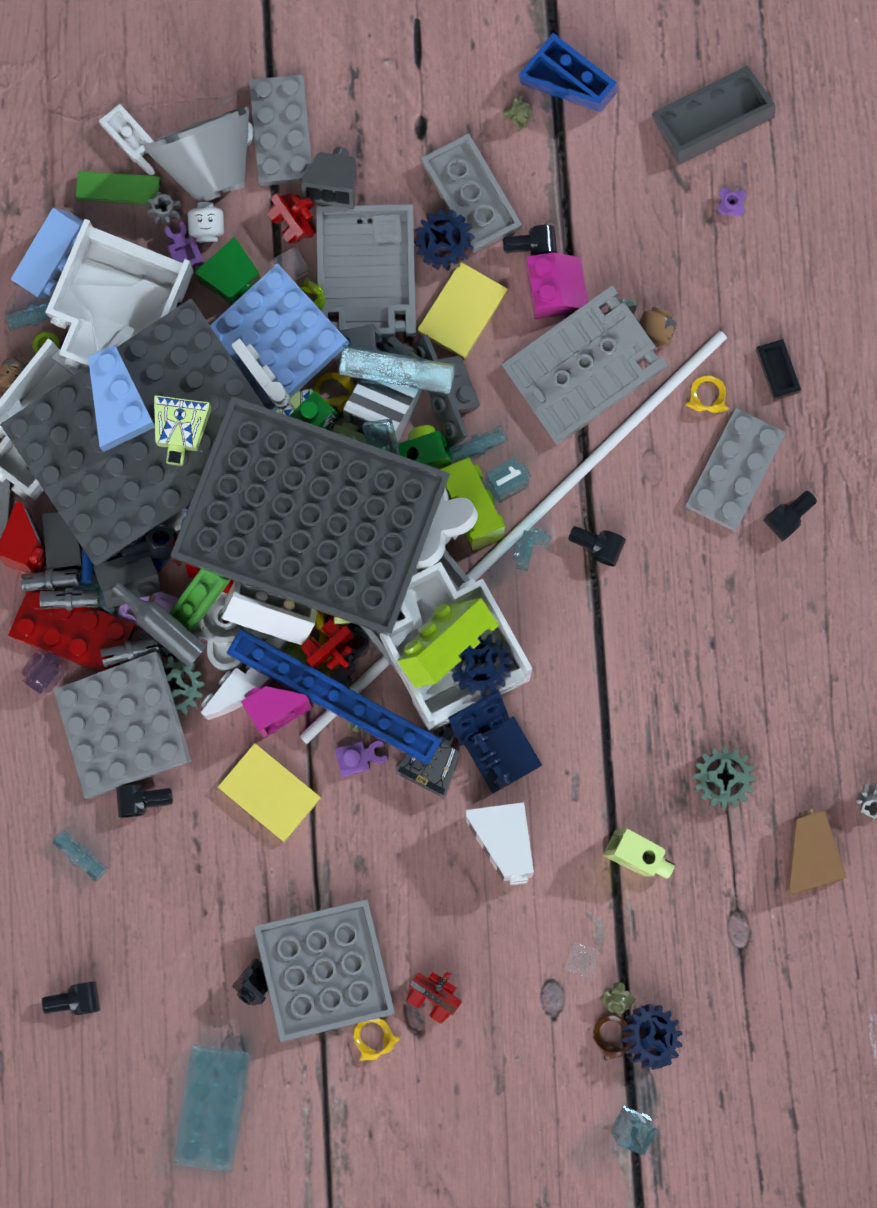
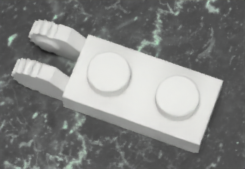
M121 104L117 105L101 118L99 123L133 162H137L148 176H152L155 172L153 167L143 158L147 154L143 145L154 141Z
M241 339L235 341L232 344L233 350L278 409L288 408L287 406H290L289 404L291 403L290 396L287 395L280 382H272L276 377L267 365L261 367L256 361L260 356L251 344L245 346Z

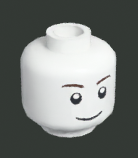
M213 202L197 203V208L191 209L188 212V233L190 237L196 238V243L218 242V238L224 234L223 211L219 208H214Z

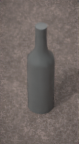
M120 582L112 588L111 591L132 609L137 624L187 667L206 648L207 645L158 603L139 599Z

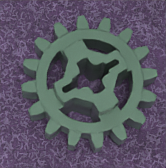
M169 656L168 663L164 664L162 661L165 672L171 670V673L166 675L168 684L173 686L174 682H176L179 688L182 689L172 692L174 704L183 698L187 699L182 704L175 706L177 714L179 716V712H183L186 716H189L188 708L191 706L197 709L198 706L195 700L203 699L204 697L203 694L198 692V689L205 688L204 682H197L202 677L200 671L193 673L195 668L193 663L187 667L180 660H178V663H175L173 657ZM184 673L190 677L192 687L184 684Z
M727 746L722 748L721 753H718L716 748H713L711 750L712 757L703 754L701 759L704 764L697 763L695 765L700 774H694L692 779L699 781L700 784L694 790H702L704 794L700 798L701 801L707 798L711 799L710 807L712 808L716 803H720L721 810L726 809L727 803L736 808L738 806L737 799L746 802L748 798L744 793H752L754 791V788L749 783L755 782L756 777L749 775V772L755 767L754 765L746 766L747 755L741 759L737 757L738 749H735L730 754L728 753ZM719 760L718 768L715 771L706 772L711 763ZM731 761L740 768L741 772H737L731 766ZM723 769L726 772V777H731V780L726 783L725 788L723 781L717 778L722 774ZM707 784H711L717 790V795L708 788ZM734 785H742L737 794L730 796L731 788Z

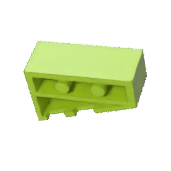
M468 457L440 469L450 473L445 487L449 493V500L467 498L473 503L478 512L475 525L464 533L472 552L502 540L506 525L501 514L497 513L493 505L495 501L489 488L485 489L481 481L483 475L478 464H473Z
M482 598L451 605L445 603L438 606L433 611L434 615L419 628V634L415 639L404 647V652L397 662L415 688L436 684L461 661L459 655L469 645L471 648H475L480 644L478 637L489 629L494 631L499 626Z

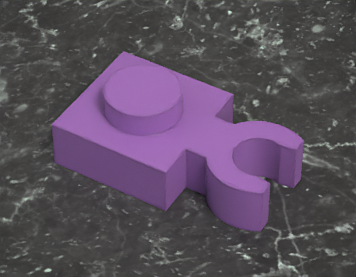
M182 221L179 222L181 231L178 234L171 233L169 226L165 227L167 238L174 243L168 246L173 260L181 263L184 262V259L189 260L192 269L204 264L194 237L186 239L187 229Z
M362 741L335 748L342 778L369 771L368 762L385 763L388 760L387 755L377 757L374 754L376 748L384 746L383 741H375L367 749H364Z

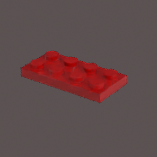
M48 590L26 592L8 636L10 638L99 673L120 665V663L104 667L102 660L114 657V655L101 657L100 650L124 645L125 641L131 639L136 628L135 624L92 607H80L73 610H67L66 608L41 609L40 591Z

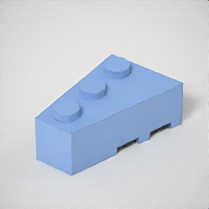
M52 208L11 280L36 297L48 298L53 295L84 220L72 212Z
M115 344L89 356L99 446L102 451L105 452L155 428Z

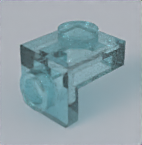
M530 528V531L524 530L521 544H515L513 560L518 561L517 569L528 571L533 544L550 547L552 536L547 535V531L538 528Z

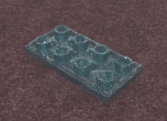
M192 1044L173 1164L233 1172L251 1053Z

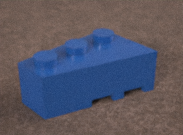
M552 33L518 75L522 85L598 112H602L618 92L616 81L554 33Z

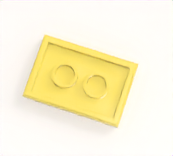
M460 262V267L455 269L419 326L417 333L422 336L428 335L431 341L453 354L461 356L465 360L506 296L508 289Z
M255 743L218 786L223 793L284 843L321 800L319 795Z

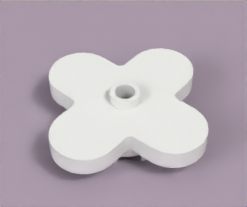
M445 488L416 568L423 569L436 564L444 554L445 544L452 537L455 540L458 535L469 531L475 525L478 512L469 499L455 498L449 500V493Z
M224 592L219 595L192 633L200 640H207V655L210 662L216 669L227 672L234 671L236 667L240 668L243 663L226 653L240 628L260 639L268 638L270 635L233 622L224 624L222 615L225 599L228 595Z

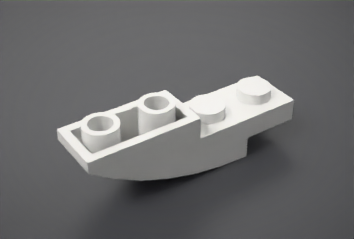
M270 635L265 642L282 651L290 641ZM246 666L248 670L246 674L237 667L233 672L227 671L219 682V685H221L215 695L210 693L203 701L201 714L204 718L210 720L234 711L243 706L241 701L246 699L244 695L255 687L260 689L265 686L268 687L274 680L249 666Z

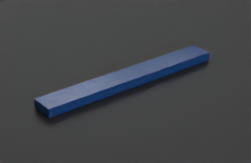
M240 628L226 652L232 658L288 689L306 695L315 704L427 766L442 742L441 738Z

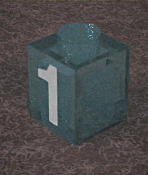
M516 457L486 472L485 480L497 501L501 503L529 487L528 478L531 475L524 462L519 464Z
M623 1106L611 1130V1134L618 1146L645 1156L657 1128L650 1116Z

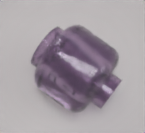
M50 651L46 655L41 652L34 653L22 669V675L25 677L23 682L39 694L51 692L64 676V670L60 666L62 660Z

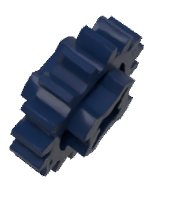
M439 209L438 216L430 212V220L428 222L425 220L420 221L424 226L423 229L415 230L420 235V239L415 240L414 244L421 247L416 253L420 257H424L423 262L427 265L432 263V267L436 270H439L441 264L447 271L450 270L451 263L456 267H460L459 259L468 260L469 258L465 254L466 250L474 249L469 244V241L474 240L475 236L472 233H468L473 228L472 225L468 222L464 223L466 218L461 214L457 216V213L451 209L448 215L443 209ZM438 234L442 235L443 237L445 236L448 239L447 241L450 242L451 245L449 246L446 243L444 244L441 241V238L438 236ZM452 253L449 256L443 257L445 254Z
M490 634L485 640L481 639L480 635L478 637L480 644L475 648H471L469 645L459 655L461 661L450 670L454 672L452 674L453 682L460 681L458 685L461 691L469 687V694L471 696L475 694L476 690H479L481 696L485 697L486 690L490 689L492 693L495 692L497 684L505 687L506 684L503 677H511V670L508 667L512 666V659L507 658L510 655L509 649H502L503 644L500 639L493 643L492 635ZM497 657L500 660V666L498 670L496 669L495 665H493L496 662ZM463 660H465L466 664L468 665L465 668V673H463L462 671Z
M647 1004L633 1009V1014L625 1018L629 1025L622 1026V1030L627 1033V1037L622 1038V1042L629 1044L625 1052L626 1054H634L633 1063L642 1061L643 1069L651 1067L652 1070L671 1065V1059L678 1058L679 1056L675 1049L683 1045L677 1041V1037L683 1035L682 1031H676L675 1026L679 1023L678 1020L671 1021L672 1012H663L662 1005L653 1007L652 1004Z

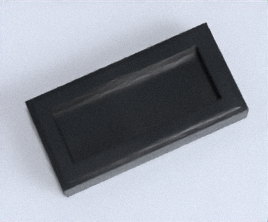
M784 339L758 346L756 352L773 400L800 393L801 388Z

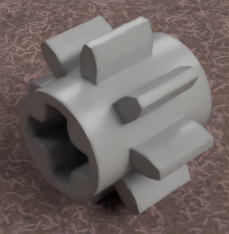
M158 191L154 200L148 199L152 209H149L147 213L149 218L155 217L156 226L164 223L171 227V222L174 219H180V214L176 210L181 208V204L177 200L173 202L172 192L168 193V195H161ZM166 206L167 211L162 212L161 207Z
M877 782L870 785L864 784L862 792H858L856 801L861 804L860 812L873 819L877 818Z

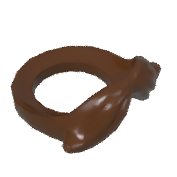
M607 1015L601 1018L593 1030V1039L597 1046L605 1053V1061L621 1057L629 1047L628 1043H625L626 1046L623 1049L613 1047L604 1043L600 1037V1028L607 1021H615L621 1027L629 1025L625 1019L618 1015ZM623 1031V1037H627V1033Z

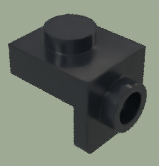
M351 654L344 658L349 666L344 668L340 665L330 676V678L347 687L353 682L351 676L357 670L356 664L353 663L356 659Z
M258 959L252 960L232 985L238 992V998L247 1005L262 1004L266 1000L264 995L268 989L262 963Z

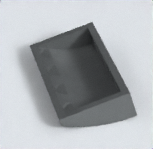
M746 66L653 112L652 117L670 152L680 165L774 118L775 104L750 68Z

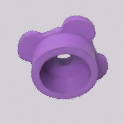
M727 188L721 189L719 192L721 202L717 207L718 212L727 216H742L745 211L743 201L746 199V193L743 190L735 192L729 191ZM733 200L734 204H730L729 201Z

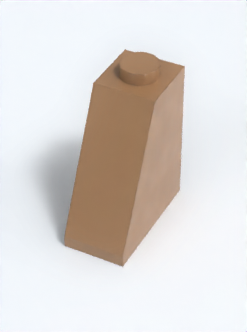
M812 808L800 812V818L793 822L786 883L787 897L847 878L825 810L817 813L816 809Z

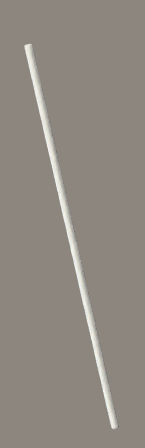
M718 331L466 574L470 580H478L727 339L726 335L722 331ZM382 655L349 688L360 694L390 663ZM325 710L299 737L308 744L337 715Z

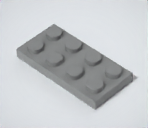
M303 74L249 80L259 186L299 183L312 163Z
M469 133L421 158L423 167L448 210H454L457 216L461 214L466 218L464 223L468 222L472 225L473 228L468 233H472L475 236L474 240L469 241V244L474 247L472 250L473 254L522 229L519 218Z
M735 408L685 507L736 532L786 432Z

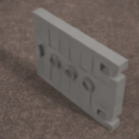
M413 204L355 206L354 209L336 206L316 207L318 308L327 318L328 316H339V322H331L338 330L374 324L383 338L395 337V332L406 331V337H416ZM395 315H406V320H395Z
M613 285L501 364L557 445L669 367L663 357H657L654 352L657 350L656 346L625 302L620 304L617 300L619 293ZM608 305L611 312L604 315L600 309ZM646 359L649 366L642 370L638 363Z

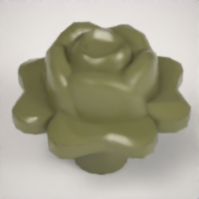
M523 96L513 98L511 108H505L504 117L511 119L516 128L521 130L527 127V122L532 119L533 109L528 102L524 101Z
M620 982L615 983L612 990H604L603 995L600 997V1002L604 1003L608 1011L618 1014L631 1009L632 1004L636 1000L635 997L631 996L630 991H625V985Z

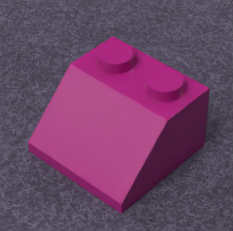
M559 253L527 256L526 272L534 320L569 315L588 303L580 257Z
M267 686L262 689L259 687L251 689L244 695L246 699L241 701L263 739L312 709L306 695Z

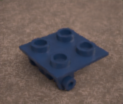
M496 690L448 717L450 722L448 726L453 730L459 746L465 743H472V737L475 735L483 734L490 729H497L504 724L505 720L509 719L500 691Z
M514 716L505 720L501 727L490 729L483 734L479 733L472 737V743L464 744L492 794L542 766Z

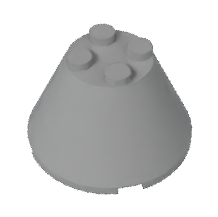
M247 106L241 107L218 117L209 118L155 139V142L144 144V149L193 199H196L197 202L212 200L221 196L220 190L222 193L231 192L245 186L249 109Z

